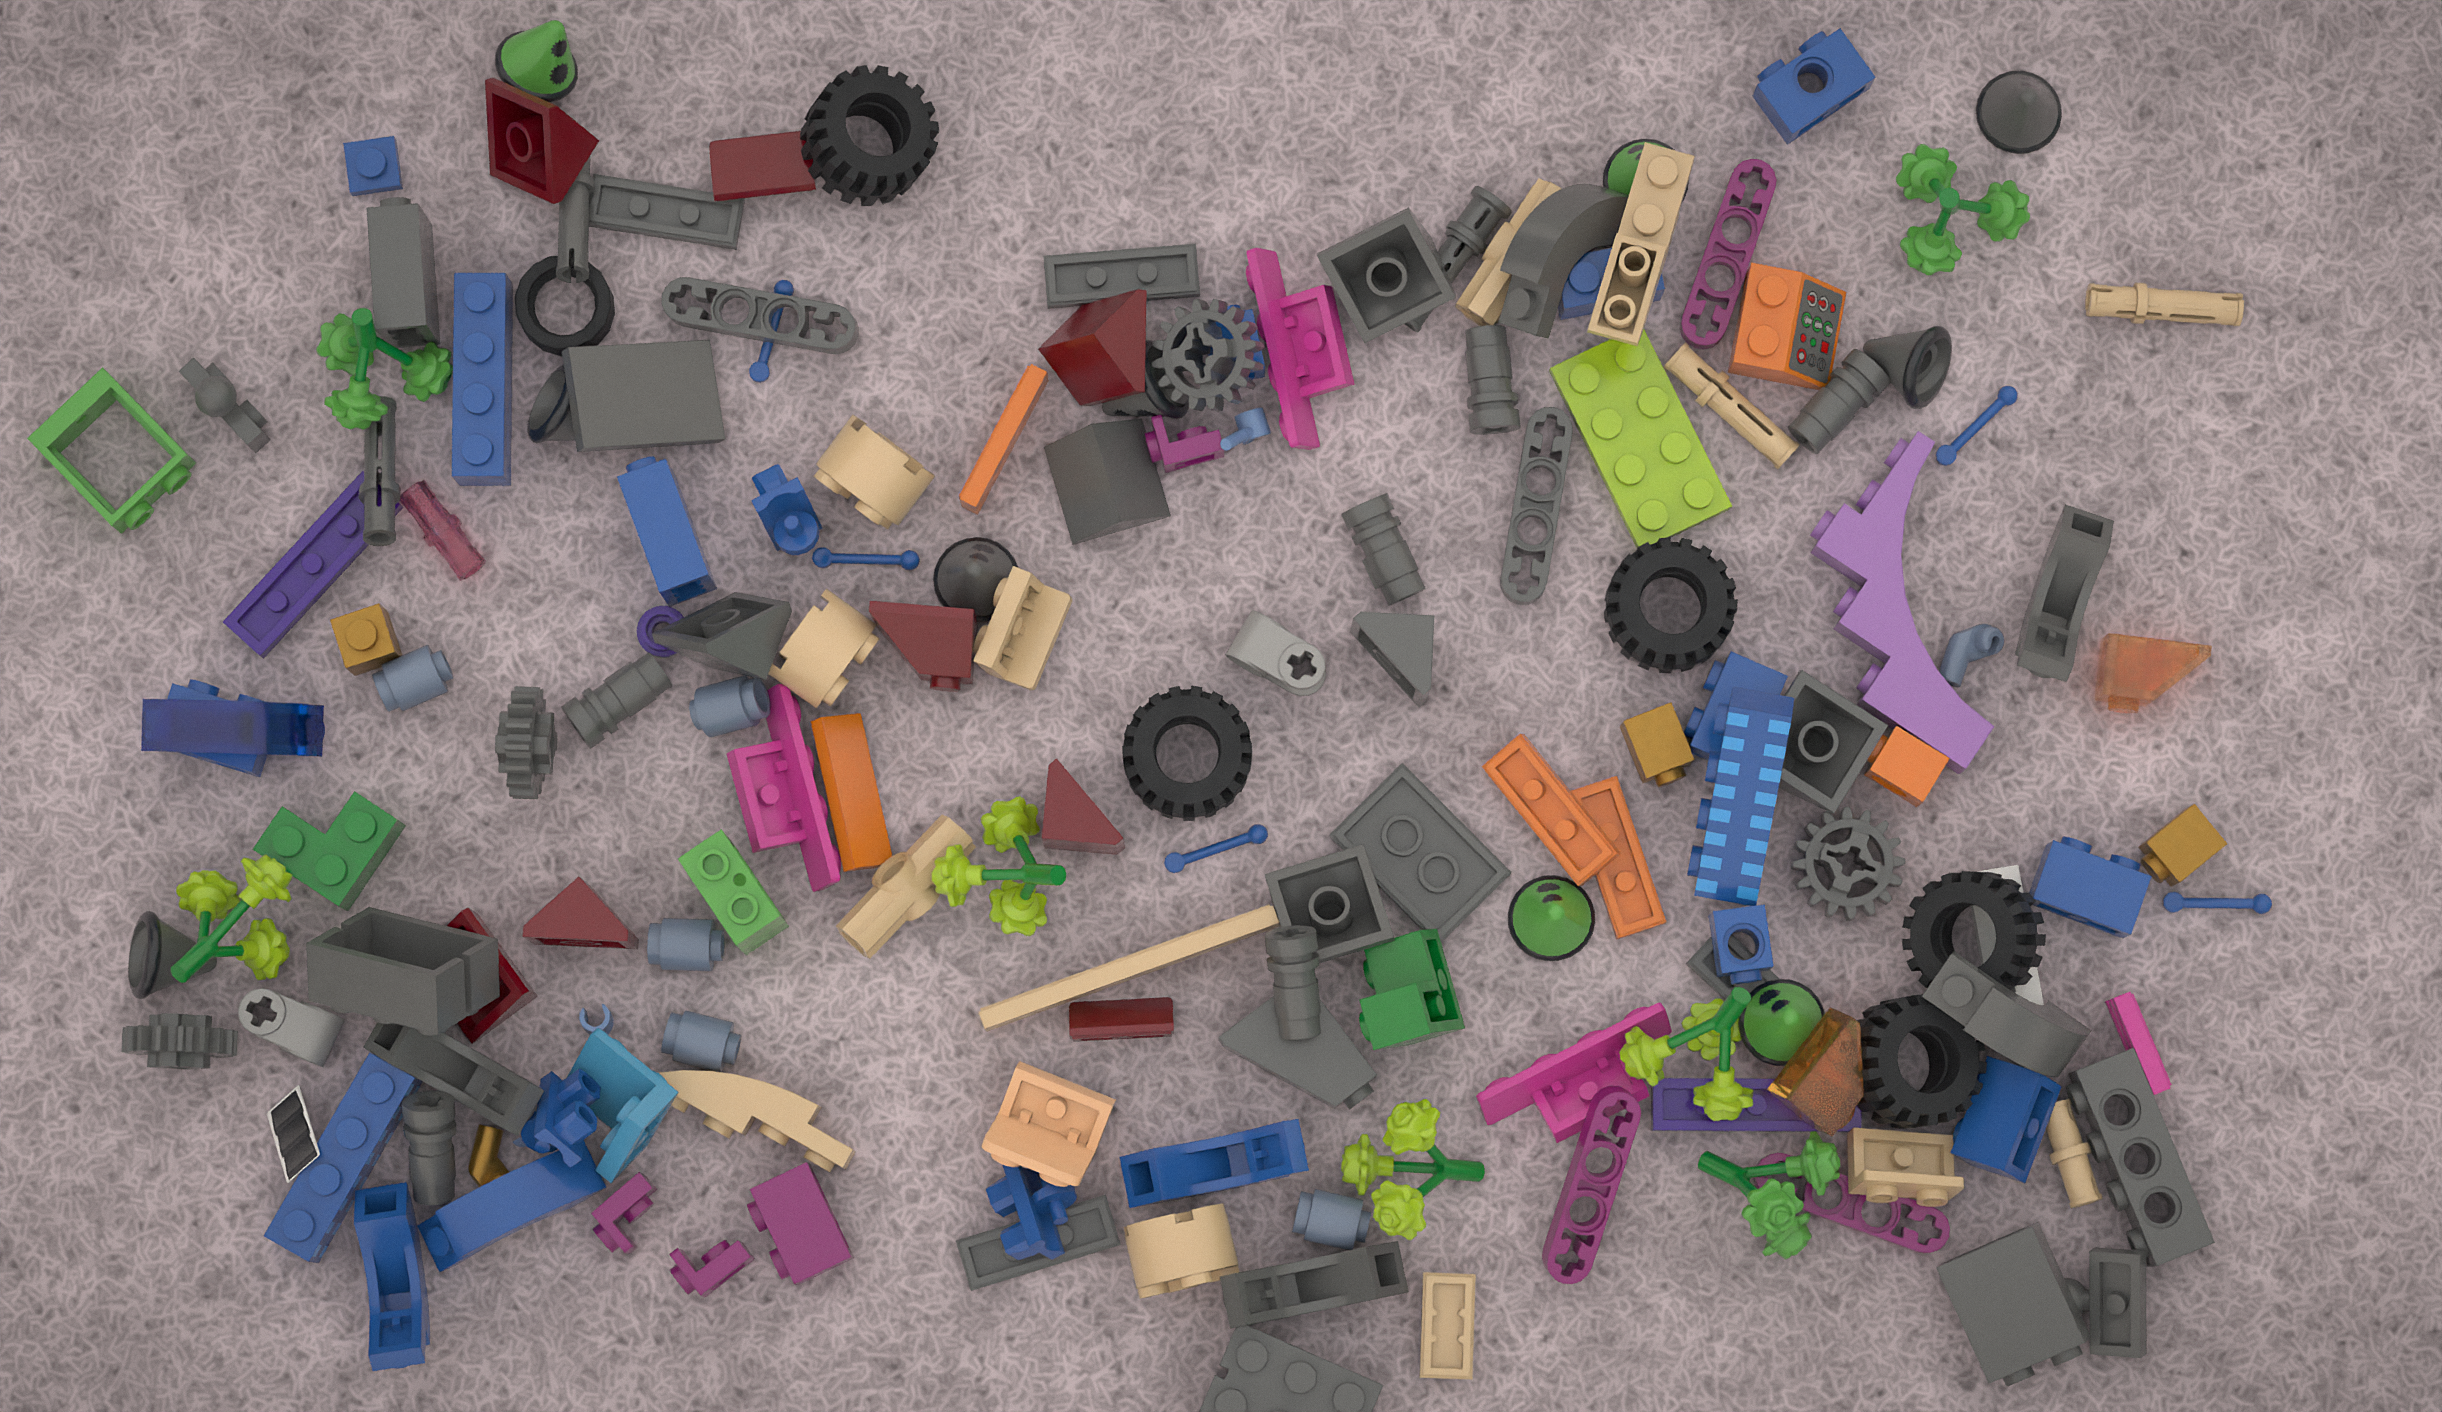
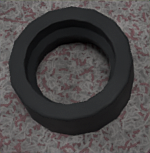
M549 256L533 264L520 279L514 299L516 317L528 339L542 351L561 357L562 351L568 347L598 346L609 333L615 316L614 296L602 273L590 262H588L589 278L583 282L594 295L595 310L591 321L584 329L569 335L549 332L540 324L535 313V301L538 292L547 282L557 278V256ZM572 264L571 277L576 278V270L574 269V264Z

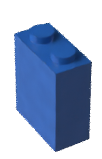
M650 456L627 465V473L617 476L659 593L668 606L671 607L717 590L676 475L667 460L663 459L657 462L654 456Z

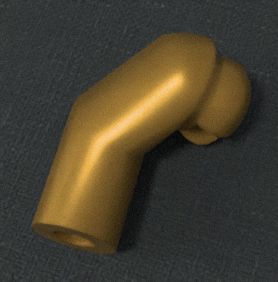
M479 1124L468 1164V1172L478 1187H481L509 1173V1171L498 1158L504 1130Z

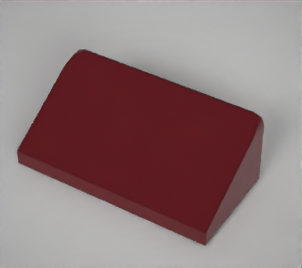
M801 131L710 142L709 154L714 201L816 190V179H813L808 172L813 164V159L803 160L801 149L807 141L800 140Z
M1170 997L1072 1002L1069 1005V1035L1073 1042L1172 1037V1034H1174L1173 1001Z

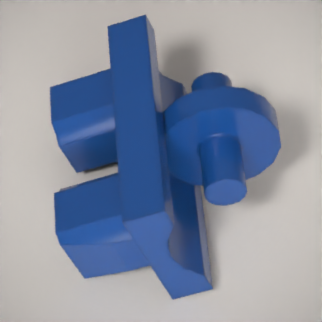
M779 464L754 475L752 480L760 496L751 501L776 550H782L789 555H801L813 549L819 540V530L822 529V525L798 477L788 481Z
M578 1069L564 1080L553 1071L541 1078L540 1088L544 1092L537 1103V1111L533 1113L521 1130L522 1141L528 1148L541 1154L558 1149L563 1155L564 1162L570 1168L582 1160L584 1139L597 1129L598 1119L589 1106L600 1099L601 1087L582 1069Z
M1003 1165L1006 1176L986 1188V1192L995 1213L1005 1217L1017 1211L1020 1222L1001 1231L1000 1237L1005 1252L1017 1260L1033 1256L1037 1253H1041L1052 1260L1064 1254L1065 1251L1056 1225H1061L1068 1221L1065 1209L1071 1206L1077 1199L1074 1186H1055L1044 1181L1039 1176V1172L1022 1168L1021 1165L1018 1167Z

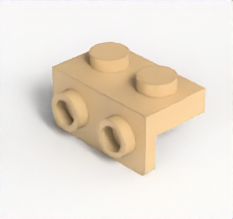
M1013 566L1009 577L1003 578L996 588L993 605L996 608L988 626H982L976 636L973 652L976 655L973 661L991 676L1029 690H1035L1071 606L1072 597L1065 592L1044 585L1031 572Z
M1852 1128L1847 1133L1849 1194L1866 1195V1200L1874 1203L1894 1202L1900 1197L1916 1199V1203L1920 1206L1937 1207L1946 1205L1950 1199L1964 1189V1178L1957 1177L1954 1174V1155L1950 1153L1954 1145L1953 1135Z

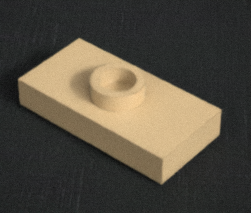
M1423 1272L1419 1378L1473 1380L1476 1274Z

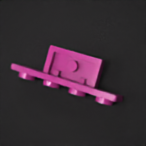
M1256 247L1246 251L1249 263L1246 267V278L1250 289L1256 295L1260 312L1257 316L1258 331L1261 338L1267 343L1271 361L1268 366V376L1272 387L1278 392L1282 410L1279 415L1280 429L1284 438L1289 441L1291 448L1312 450L1320 447L1310 398L1355 385L1333 287L1321 285L1286 296L1277 253Z
M776 684L767 690L770 699V715L766 718L772 742L733 749L726 755L752 852L756 853L799 843L811 889L813 892L824 890L840 881L841 858L837 847L830 840L826 825L828 819L827 806L824 798L817 792L813 777L814 757L809 746L804 743L800 729V705L796 697L791 695L789 688L783 684Z
M1658 1002L1650 1007L1637 1008L1627 1014L1624 1020L1602 1031L1595 1030L1587 1033L1577 1044L1557 1054H1547L1538 1058L1531 1067L1510 1078L1502 1077L1491 1082L1484 1091L1476 1095L1481 1113L1487 1125H1492L1534 1103L1556 1143H1559L1581 1131L1590 1102L1600 1089L1610 1085L1620 1086L1628 1090L1637 1102L1649 1097L1644 1081L1642 1079L1636 1080V1078L1628 1075L1625 1070V1064L1620 1060L1619 1052L1623 1045L1626 1044L1625 1034L1630 1032L1635 1026H1638L1654 1040L1671 1034L1672 1030L1667 1012L1662 1003ZM1617 1100L1614 1107L1606 1106L1603 1112L1610 1117L1625 1108L1620 1104V1100Z

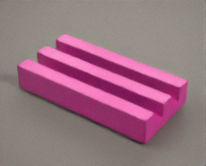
M2127 992L2105 1001L2125 1051L2131 1048L2135 1049L2153 1095L2170 1089L2172 1084L2134 994Z

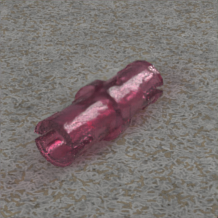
M425 480L415 483L401 494L400 502L425 533L423 536L424 541L429 547L435 546L460 581L469 578L485 565L486 560L474 548L460 528L462 524L456 514H449Z

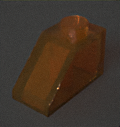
M2108 633L2101 639L2095 700L2108 702L2107 710L2138 713L2139 706L2146 707L2209 658L2212 646Z
M1830 1007L1767 1090L1810 1127L1833 1137L1837 1130L1850 1122L1854 1116L1856 1105L1864 1096L1860 1023L1852 1016Z

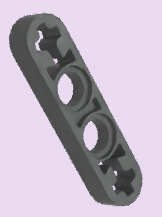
M680 277L671 281L662 293L661 304L664 312L676 324L687 328L828 354H842L849 351L856 344L859 337V326L856 319L845 307L837 304L690 277ZM686 290H691V295L697 301L711 304L712 319L706 320L709 313L704 308L694 306L688 307L686 314H681V309L674 304L675 297L682 298L685 296ZM711 293H716V295L714 296V299H713V301H712V303H711L710 294H711ZM733 298L744 299L749 305L747 318L739 324L726 323L722 317L724 305ZM791 307L799 315L796 328L789 333L780 334L775 332L771 325L773 314L780 308ZM809 311L815 312L812 318L816 323L832 325L834 317H840L841 324L847 328L846 334H837L835 341L829 342V336L823 330L810 328L811 338H804L809 329Z
M1544 407L1537 410L1530 417L1525 431L1500 577V588L1504 596L1510 602L1518 605H1529L1536 602L1543 595L1548 581L1573 434L1572 422L1569 416L1563 410L1555 407ZM1546 418L1556 420V429L1563 431V437L1555 436L1550 455H1561L1560 463L1547 457H1529L1530 450L1539 454L1541 452L1543 434L1535 432V426H1543ZM1545 468L1553 474L1555 487L1550 493L1537 495L1528 489L1526 476L1532 469ZM1535 517L1545 524L1547 536L1541 543L1529 545L1519 538L1517 527L1523 519ZM1513 549L1526 555H1544L1543 563L1536 559L1532 560L1530 578L1538 580V587L1530 586L1526 594L1517 593V584L1509 582V575L1516 576L1519 574L1523 557L1513 558Z

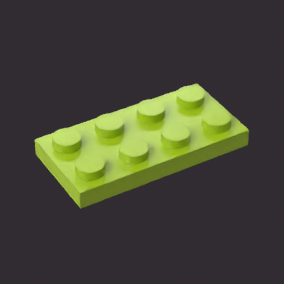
M1644 329L1638 346L1609 339L1550 367L1549 372L1636 548L1647 542L1650 545L1657 543L1659 538H1671L1732 508V504Z

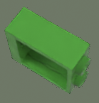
M103 367L27 438L104 519L121 534L128 527L131 530H135L144 524L154 512V508L151 505L165 492L171 495L181 489L192 475L189 470L196 464L181 446ZM116 400L172 456L156 474L117 510L61 453Z
M722 829L678 858L726 932L745 955H748L789 927L742 855Z

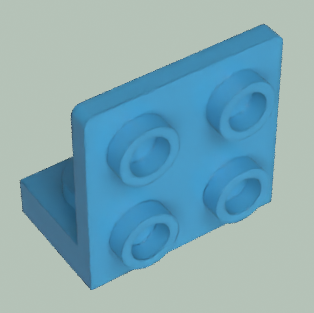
M597 1028L589 1036L568 1076L578 1069H582L601 1087L600 1099L591 1104L589 1108L593 1110L596 1117L612 1130L600 1145L605 1154L595 1171L612 1183L648 1146L676 1098L678 1091L670 1086L662 1075L649 1069L628 1052L620 1041L611 1038L603 1030Z

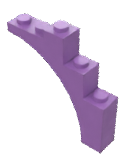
M1918 431L1910 443L1900 438L1888 455L1884 464L1892 469L1883 483L1880 485L1872 479L1855 504L1864 510L1862 514L1845 503L1836 515L1828 510L1824 513L1810 534L1811 537L1818 541L1810 553L1861 586L1859 591L1850 586L1833 610L1835 614L1841 617L1833 629L1884 663L1882 668L1873 663L1857 685L1856 689L1863 693L1857 706L1887 724L1890 729L1898 726L1949 757L1950 759L1946 766L1960 774L1968 767L1994 726L1966 704L1936 669L1917 634L1905 595L1901 557L1905 514L1916 477L1935 444L1933 440Z

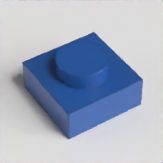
M394 136L343 143L349 191L352 196L403 189L397 140Z

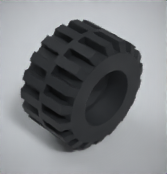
M867 65L857 66L851 74L847 70L838 74L832 83L829 82L810 107L804 118L806 123L801 128L800 140L807 141L802 147L801 153L803 160L813 159V164L808 172L813 179L821 176L826 181L822 189L831 195L834 189L842 193L840 201L851 204L857 197L860 198L861 206H873L879 198L883 205L893 201L898 194L902 196L929 165V160L935 154L938 142L933 139L939 133V123L937 121H930L931 116L935 113V108L931 101L923 103L921 100V96L925 91L918 84L911 88L905 83L909 76L899 71L895 77L888 75V67L877 65L872 73L869 72ZM865 116L881 124L891 138L893 154L875 156L858 148L847 132L846 118Z
M1666 537L1659 538L1657 543L1650 545L1647 542L1639 546L1633 554L1629 553L1623 559L1607 588L1604 599L1606 601L1604 619L1605 623H1609L1610 626L1608 634L1613 643L1618 642L1622 647L1620 653L1628 660L1630 657L1640 662L1638 666L1646 670L1654 667L1659 668V673H1671L1672 670L1681 669V672L1691 670L1700 662L1703 664L1720 648L1731 632L1735 622L1733 619L1734 614L1737 612L1738 599H1734V591L1736 589L1734 579H1729L1725 573L1728 567L1722 559L1716 561L1710 556L1712 550L1703 545L1701 549L1692 546L1693 540L1681 538L1679 542H1671V538ZM1658 578H1676L1688 584L1695 591L1701 610L1696 624L1691 629L1683 633L1669 634L1657 630L1648 623L1641 611L1640 599L1643 590L1650 582Z
M1180 686L1171 687L1167 693L1162 695L1156 693L1149 697V702L1143 707L1139 706L1133 714L1130 725L1127 724L1124 733V744L1122 746L1125 775H1127L1130 787L1135 795H1138L1143 800V804L1149 809H1155L1161 812L1162 816L1173 819V817L1183 818V821H1195L1196 817L1201 816L1208 818L1216 815V811L1219 809L1227 808L1234 802L1236 795L1242 792L1247 782L1252 762L1250 731L1246 721L1243 722L1240 717V711L1233 704L1229 705L1225 702L1223 696L1213 691L1211 694L1202 691V687L1191 686V689H1180ZM1192 724L1202 727L1216 741L1218 747L1216 766L1206 778L1200 781L1182 783L1172 780L1163 773L1157 762L1156 751L1161 737L1169 729L1178 725Z
M1962 871V873H1948L1941 876V881H1930L1922 888L1926 894L1923 897L1915 896L1909 905L1915 910L1914 916H1904L1902 928L1910 929V939H1902L1903 950H1912L1914 956L1906 961L1910 970L1920 971L1922 976L1918 981L1925 988H1928L1953 951L1955 952L1952 943V930L1957 917L1966 908L1975 905L1989 915L1996 931V942L1991 956L1984 964L1977 968L2015 993L2017 985H2026L2033 977L2028 972L2030 967H2039L2043 958L2036 954L2037 946H2045L2046 934H2038L2037 925L2044 923L2041 912L2032 911L2030 906L2036 901L2031 894L2021 893L2019 891L2021 885L2013 879H2003L2001 874L1992 872Z
M1923 994L1890 999L1880 1002V1005L1870 1006L1862 1012L1865 1019L1854 1020L1849 1030L1855 1036L1854 1038L1844 1039L1842 1051L1849 1053L1848 1061L1841 1062L1842 1073L1849 1072L1851 1081L1845 1084L1848 1094L1858 1093L1861 1098L1855 1105L1862 1112L1873 1111L1871 1117L1873 1121L1879 1124L1890 1123L1891 1128L1904 1129L1933 1126L1956 1119L1957 1112H1965L1973 1104L1968 1096L1978 1095L1983 1086L1977 1080L1978 1074L1986 1073L1987 1062L1979 1061V1051H1986L1985 1045L1963 1030L1965 1026L1923 998ZM1908 1033L1921 1041L1929 1058L1928 1077L1919 1091L1912 1088L1904 1080L1898 1066V1050L1902 1040Z

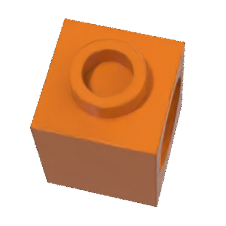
M1896 726L1890 731L1888 736H1881L1867 760L1871 764L1864 775L1915 807H1918L1924 802L1950 758Z

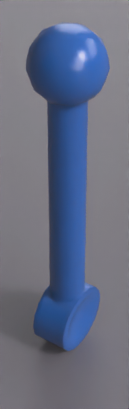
M780 280L774 286V293L792 296L794 293L793 284L788 280ZM784 307L778 309L771 319V325L775 332H777ZM763 342L758 361L749 368L750 377L755 382H765L770 376L767 364L773 343Z
M2012 386L2000 388L1998 398L1950 445L1939 447L1935 455L1938 463L1944 466L1951 465L1955 461L1956 452L2005 405L2009 406L2017 401L2018 393L2016 389Z
M820 547L812 555L814 564L819 568H827L832 563L901 565L905 570H913L917 568L920 562L919 555L912 550L905 551L901 555L831 553L829 549Z
M1254 824L1247 833L1183 855L1177 852L1170 853L1166 856L1164 864L1169 872L1179 873L1186 864L1250 842L1262 844L1268 837V831L1263 825Z
M2170 892L2163 898V907L2170 913H2176L2182 908L2253 909L2259 914H2265L2272 908V901L2266 894H2257L2254 898H2184L2178 892Z

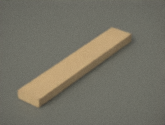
M1269 904L980 1008L979 1015L985 1031L988 1032L1279 927V920L1274 907Z

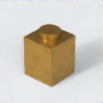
M380 603L330 619L345 668L354 676L381 668L382 664L402 656L389 613Z
M1672 702L1622 722L1620 729L1642 784L1655 779L1657 786L1662 787L1687 776L1684 767L1691 765L1695 759Z
M2193 804L2184 809L2138 848L2145 855L2140 861L2149 875L2158 883L2166 880L2172 887L2183 881L2227 845V842L2199 808Z

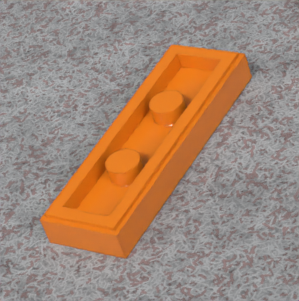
M1033 364L1027 366L959 494L960 503L963 508L976 515L979 514L1049 381L1047 371Z
M861 713L826 716L812 720L810 722L843 872L879 868L888 858L892 857V851Z
M1520 733L1481 766L1577 886H1583L1621 854L1525 734Z
M1617 776L1571 790L1572 794L1621 853L1595 875L1616 940L1666 924L1667 922Z

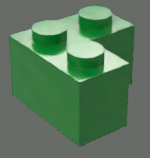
M354 791L326 834L282 806L253 850L262 856L266 854L271 859L275 858L293 877L340 908L349 911L406 825Z
M1437 929L1414 931L1395 937V941L1364 950L1366 960L1363 962L1364 975L1369 986L1375 989L1376 995L1359 1000L1362 1012L1359 1014V1023L1364 1037L1367 1041L1371 1042L1373 1050L1408 1046L1465 1029Z

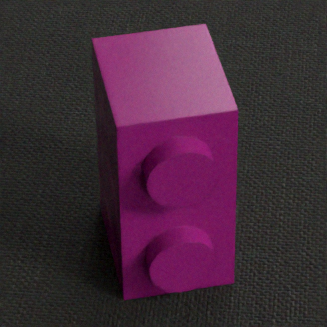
M808 1162L750 1189L754 1201L748 1203L747 1208L758 1231L762 1232L768 1229L777 1248L769 1251V1254L782 1280L790 1276L793 1283L799 1285L854 1258L816 1175Z

